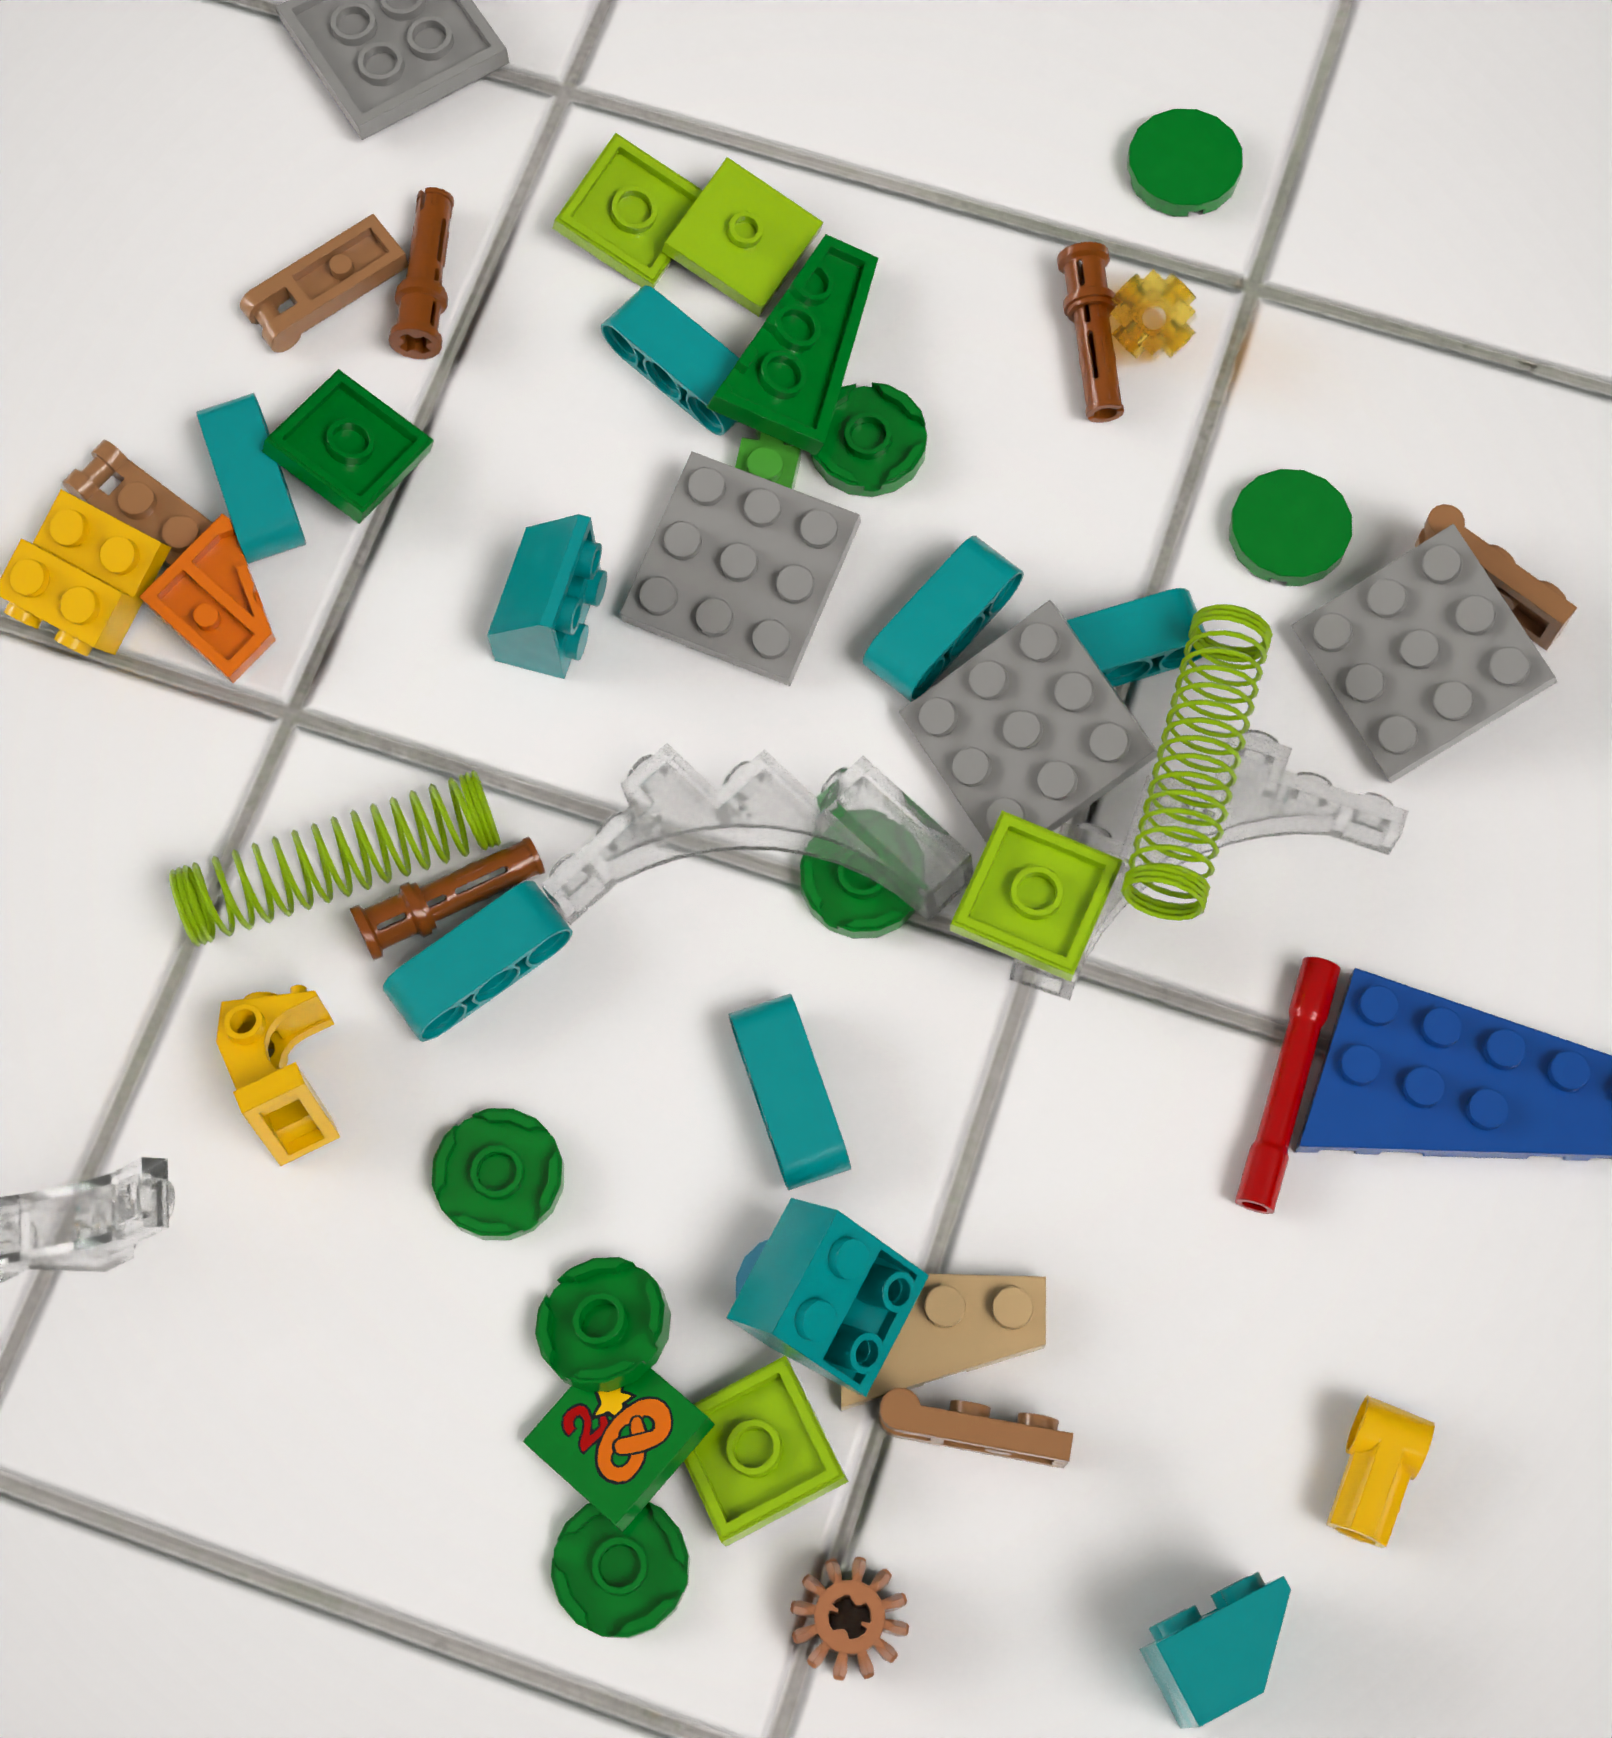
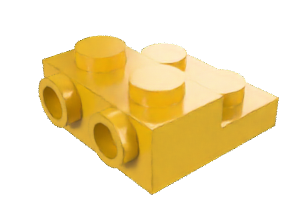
M61 489L33 543L21 538L0 578V597L9 601L4 613L36 629L39 628L42 620L59 629L54 638L55 641L84 656H89L92 648L116 655L143 603L139 596L154 582L172 547Z

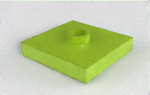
M615 133L555 218L552 229L640 287L647 285L654 288L673 261L671 257L662 252L664 242L703 190Z
M727 157L664 242L662 252L759 317L816 238L824 222Z
M1001 811L950 923V931L1071 982L1120 871L1123 860L1015 815Z
M787 1356L775 1360L694 1403L715 1425L684 1460V1463L723 1545L728 1546L849 1482Z

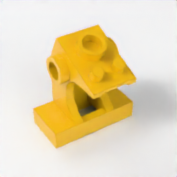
M303 985L292 986L289 994L277 995L271 992H254L245 996L244 999L223 1001L220 1006L216 1043L236 1088V1091L233 1092L241 1113L280 1167L340 1138L331 1115L297 1063L294 1062L287 1065L288 1054L295 1045L305 1038L334 1025L332 1017L316 991H307V987ZM268 1049H274L271 1057H269Z

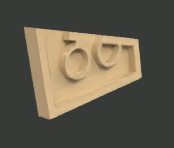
M928 1274L929 1277L867 1396L859 1395L841 1385V1411L862 1405L866 1401L883 1397L894 1388L911 1390L924 1386L925 1383L964 1371L969 1372L1044 1349L1046 1345V1277Z

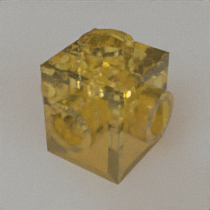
M1154 269L1144 279L1135 274L1112 298L1117 307L1110 315L1119 325L1112 333V336L1135 359L1144 351L1153 360L1162 352L1171 359L1196 334L1189 326L1196 319V311L1190 306L1196 299V296L1173 273H1170L1165 280ZM1151 308H1159L1166 314L1164 325L1156 330L1147 328L1143 323L1145 312Z

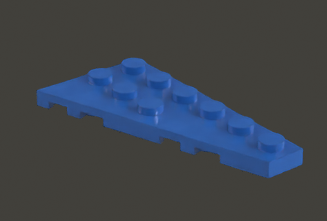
M1355 968L1348 980L1295 1152L1318 1153L1320 1150L1354 1151V1154L1379 1155L1381 1152L1422 1153L1423 1156L1527 1159L1530 1156L1563 1157V1160L1588 1161L1591 1158L1612 1159V1055Z

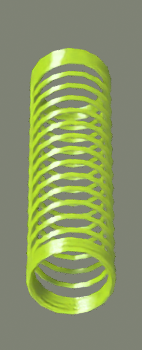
M1215 604L1201 608L1193 615L1188 633L1190 640L1185 645V657L1182 659L1179 667L1181 674L1177 677L1175 683L1176 692L1173 693L1170 702L1172 709L1168 711L1166 717L1167 727L1164 728L1161 736L1163 744L1158 748L1156 755L1158 762L1154 764L1152 771L1154 779L1149 783L1147 789L1149 798L1145 800L1142 808L1145 815L1140 818L1138 824L1140 834L1135 837L1133 843L1135 852L1130 855L1128 862L1131 870L1126 872L1121 889L1125 900L1129 904L1150 916L1166 920H1189L1203 914L1206 908L1211 887L1205 878L1213 875L1215 871L1210 860L1217 857L1220 851L1215 843L1224 834L1219 823L1226 821L1229 815L1224 805L1230 803L1233 798L1229 787L1235 785L1237 776L1234 769L1238 768L1242 761L1238 753L1244 749L1246 744L1242 734L1248 732L1250 728V722L1247 717L1253 713L1255 708L1252 699L1257 697L1259 692L1256 682L1261 680L1263 675L1260 665L1265 663L1267 659V652L1273 635L1270 625L1260 615L1247 608L1231 604ZM1210 620H1228L1255 630L1262 637L1263 641L1258 643L1252 637L1228 630H1211L1203 633L1199 625ZM1225 635L1240 638L1252 643L1254 646H1230L1219 643L1207 636ZM1193 646L1196 649V651L1190 653L1191 647ZM1196 655H1201L1217 665L1197 666L1192 661V658ZM1228 662H1250L1251 664L1241 665ZM1187 663H1189L1192 668L1185 670ZM1256 668L1257 673L1255 678L1252 679L1246 673L1239 670ZM1203 670L1229 672L1244 678L1246 681L1224 680L1212 676ZM1197 672L1213 682L1192 683L1188 675ZM1184 680L1188 685L1181 687ZM1251 685L1253 690L1251 695L1247 696L1241 690L1231 686ZM1211 687L1227 690L1239 695L1241 698L1220 697L1208 693L1201 688ZM1193 689L1202 696L1212 700L1189 701L1183 695V692ZM1178 697L1182 699L1183 703L1177 704ZM1247 702L1248 709L1245 713H1242L1237 708L1226 703L1237 704ZM1196 705L1220 707L1236 715L1215 714ZM1188 706L1199 714L1210 718H1184L1180 714L1179 709ZM1174 714H1175L1180 720H1177V721L1172 722V719H1173ZM1242 719L1244 726L1242 730L1238 731L1232 725L1220 720L1234 721ZM1193 723L1217 725L1231 732L1211 731ZM1185 724L1191 729L1208 736L1219 738L1238 737L1240 742L1238 747L1233 748L1228 743L1202 735L1181 736L1174 727ZM1169 732H1171L1175 736V738H1171L1168 740L1167 738ZM1180 741L1186 746L1206 754L1219 756L1233 754L1235 762L1229 766L1225 762L1208 755L1176 753L1170 745ZM1190 741L1213 743L1227 750L1209 749ZM1166 749L1171 755L1163 758ZM1193 758L1198 760H1204L1221 767L1216 768L1203 766L1188 761L1187 759ZM1176 759L1186 766L1200 771L1212 773L1229 772L1231 778L1228 783L1224 784L1219 779L1207 774L1193 771H1172L1165 763ZM1160 766H1161L1167 773L1158 775L1159 770H1160ZM1173 777L1185 785L1210 791L1224 790L1227 795L1225 800L1219 802L1214 797L1202 792L1187 789H1168L1161 780ZM1183 777L1204 779L1216 785L1201 784ZM1157 784L1163 791L1154 793L1155 785ZM1169 795L1179 802L1194 807L1220 808L1222 815L1219 819L1215 820L1209 815L1196 810L1181 807H1163L1156 798ZM1179 795L1198 797L1211 803L1193 801ZM1152 802L1158 809L1149 812ZM1165 813L1171 818L1187 824L1215 826L1218 832L1215 837L1209 838L1207 835L1190 828L1161 826L1152 816ZM1175 813L1192 815L1203 820L1190 819ZM1146 820H1148L1154 827L1145 830L1144 826ZM1160 831L1171 838L1183 842L1210 844L1213 851L1210 855L1204 856L1200 852L1187 847L1172 844H1156L1147 834ZM1174 832L1190 834V835L1195 836V837H1197V838L1186 837V836H1183V835H1180V834H1177V833H1174ZM1143 838L1150 846L1140 848L1141 839ZM1157 850L1164 855L1178 860L1204 862L1209 868L1207 873L1199 874L1196 871L1179 865L1153 863L1142 853ZM1173 851L1186 853V854H1189V855H1191V856L1178 854V853H1175V852H1173ZM1139 857L1145 864L1135 867L1136 858ZM1141 882L1156 892L1182 899L1196 898L1197 901L1191 903L1166 902L1140 892L1132 884ZM1152 882L1171 885L1188 893L1171 891Z
M472 770L471 773L460 774L459 781L464 797L456 780L452 777L448 780L462 843L436 786L430 784L428 787L443 850L438 843L416 792L410 791V802L424 858L411 834L397 799L394 797L390 798L389 802L402 849L404 865L394 847L377 805L371 804L370 810L383 857L385 873L372 849L357 811L352 810L350 815L362 856L366 881L354 860L337 818L332 816L331 824L343 864L347 889L332 862L317 824L312 823L311 829L323 868L327 895L313 871L298 832L293 829L291 834L299 857L308 902H306L295 882L278 838L273 836L271 840L284 881L288 909L282 902L271 880L258 844L253 842L251 847L265 890L268 916L251 887L239 852L233 849L232 856L242 882L249 923L241 914L231 894L219 858L213 856L212 863L222 887L226 903L229 930L220 919L211 901L199 864L193 862L192 869L187 865H184L183 868L178 867L176 870L172 869L169 873L171 891L188 937L197 947H200L201 944L206 945L207 942L212 943L216 932L215 923L225 935L230 937L235 931L234 914L243 927L251 930L255 922L254 908L265 922L271 923L275 912L273 899L279 909L286 916L290 917L294 912L292 890L300 904L305 909L310 910L314 902L311 881L319 896L324 902L329 904L333 899L331 875L340 891L349 897L353 892L349 864L361 886L366 890H370L372 887V874L368 856L379 877L388 884L392 879V871L387 847L399 871L404 876L409 877L411 874V863L405 836L420 866L425 870H429L431 861L424 827L438 857L443 863L447 864L450 860V851L442 817L458 851L462 856L468 857L470 853L461 808L480 848L486 851L488 847L499 846L501 843L477 771Z

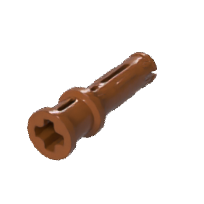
M427 187L425 192L420 190L417 194L406 279L401 281L395 291V302L399 307L397 324L391 328L388 339L390 346L395 352L413 359L433 358L440 353L443 343L438 328L440 315L445 312L448 306V295L442 286V277L454 198L449 192L437 187Z
M1081 242L1068 246L1059 252L1057 264L1059 271L1065 275L1068 295L1063 301L1064 313L1070 321L1075 323L1079 363L1086 402V417L1091 422L1103 423L1118 419L1124 413L1109 319L1116 307L1115 293L1108 288L1105 267L1110 262L1108 248L1104 244L1097 242Z
M528 836L519 843L472 862L421 887H418L416 882L412 884L407 882L400 885L398 894L365 909L360 905H356L350 908V911L375 961L383 957V949L416 934H420L425 938L433 934L432 930L437 929L435 922L480 901H484L535 875L544 874L545 869L532 840ZM502 867L505 868V872L458 894L455 893L457 888ZM444 895L443 901L428 907L426 902ZM402 913L405 914V917L403 919L381 929H377V926L380 923H383Z

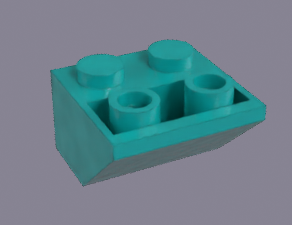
M577 514L526 527L487 634L495 661L565 679L571 660L579 661L581 659L589 633V627L584 622L590 605L596 607L600 605L607 584V571L601 570L600 566L602 545L595 541L591 517Z
M791 1198L726 1318L773 1350L866 1397L929 1275L839 1210Z
M1256 1572L1210 1595L1216 1606V1609L1201 1616L1196 1605L1149 1628L1155 1641L1139 1650L1180 1729L1201 1727L1264 1693L1291 1588L1284 1576L1264 1583L1260 1573Z

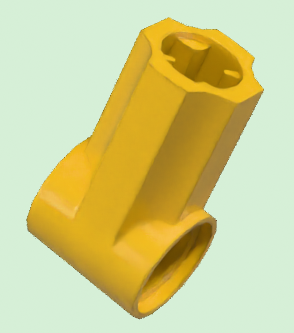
M1367 1395L1359 1407L1348 1436L1346 1453L1350 1454L1326 1525L1337 1530L1340 1534L1359 1542L1380 1548L1387 1547L1409 1480L1416 1478L1426 1459L1433 1438L1434 1422Z

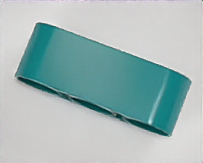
M642 286L601 324L602 334L611 348L713 434L721 436L737 423V421L706 407L739 360V357L660 292L650 286Z
M248 394L196 411L237 539L248 564L306 545V540L281 466L262 452L264 440L270 433L255 394Z
M977 536L969 537L875 637L863 657V665L910 702L914 701L931 687L1005 606L1018 589L1024 576L1023 571Z
M1175 588L1066 621L1114 688L1179 668L1182 659L1185 657L1184 649L1186 642L1190 640L1188 633L1193 615L1197 612L1189 590ZM1203 624L1199 625L1200 630L1203 633L1206 632ZM1193 646L1191 647L1190 653L1196 651V649ZM1196 655L1192 658V661L1195 662L1201 659L1202 656Z
M533 880L525 881L502 894L401 965L386 979L383 991L417 1038L422 1042L429 1041L451 1029L555 955L568 943L572 937L573 930L537 883Z
M787 994L729 1013L734 1037L787 1190L789 1191L851 1170L843 1137L792 995Z

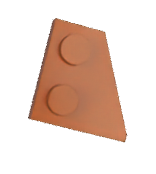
M223 513L139 596L148 608L232 683L276 641L230 519Z

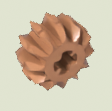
M855 1557L852 1564V1580H842L840 1565L836 1559L832 1558L825 1563L827 1575L832 1583L827 1589L816 1577L810 1574L803 1578V1586L808 1592L818 1598L817 1604L814 1605L801 1600L792 1601L790 1611L799 1617L814 1618L815 1624L798 1628L792 1633L795 1644H803L816 1637L820 1638L822 1643L811 1652L807 1659L808 1664L813 1669L819 1667L829 1652L832 1651L838 1654L833 1668V1678L835 1680L843 1681L845 1679L848 1657L857 1656L859 1671L864 1679H868L874 1676V1667L867 1651L874 1648L882 1659L889 1663H893L898 1656L895 1649L880 1637L882 1632L898 1637L907 1636L909 1632V1625L900 1620L885 1619L886 1612L904 1607L907 1604V1599L904 1593H896L881 1600L878 1593L888 1585L892 1574L887 1569H882L878 1572L870 1586L862 1582L866 1570L865 1558ZM850 1599L855 1609L866 1607L869 1612L870 1623L861 1622V1629L865 1633L858 1638L849 1639L845 1629L833 1630L829 1624L830 1614L838 1615V1608L835 1607V1604L841 1600Z

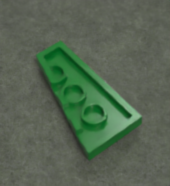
M825 234L706 408L813 455H817L826 442L879 258Z

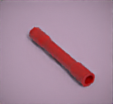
M1305 957L1302 960L1289 1007L1287 1030L1255 1142L1249 1149L1235 1199L1236 1204L1254 1212L1273 1214L1275 1211L1289 1160L1288 1147L1320 1031L1327 1021L1341 971L1337 964L1323 958Z

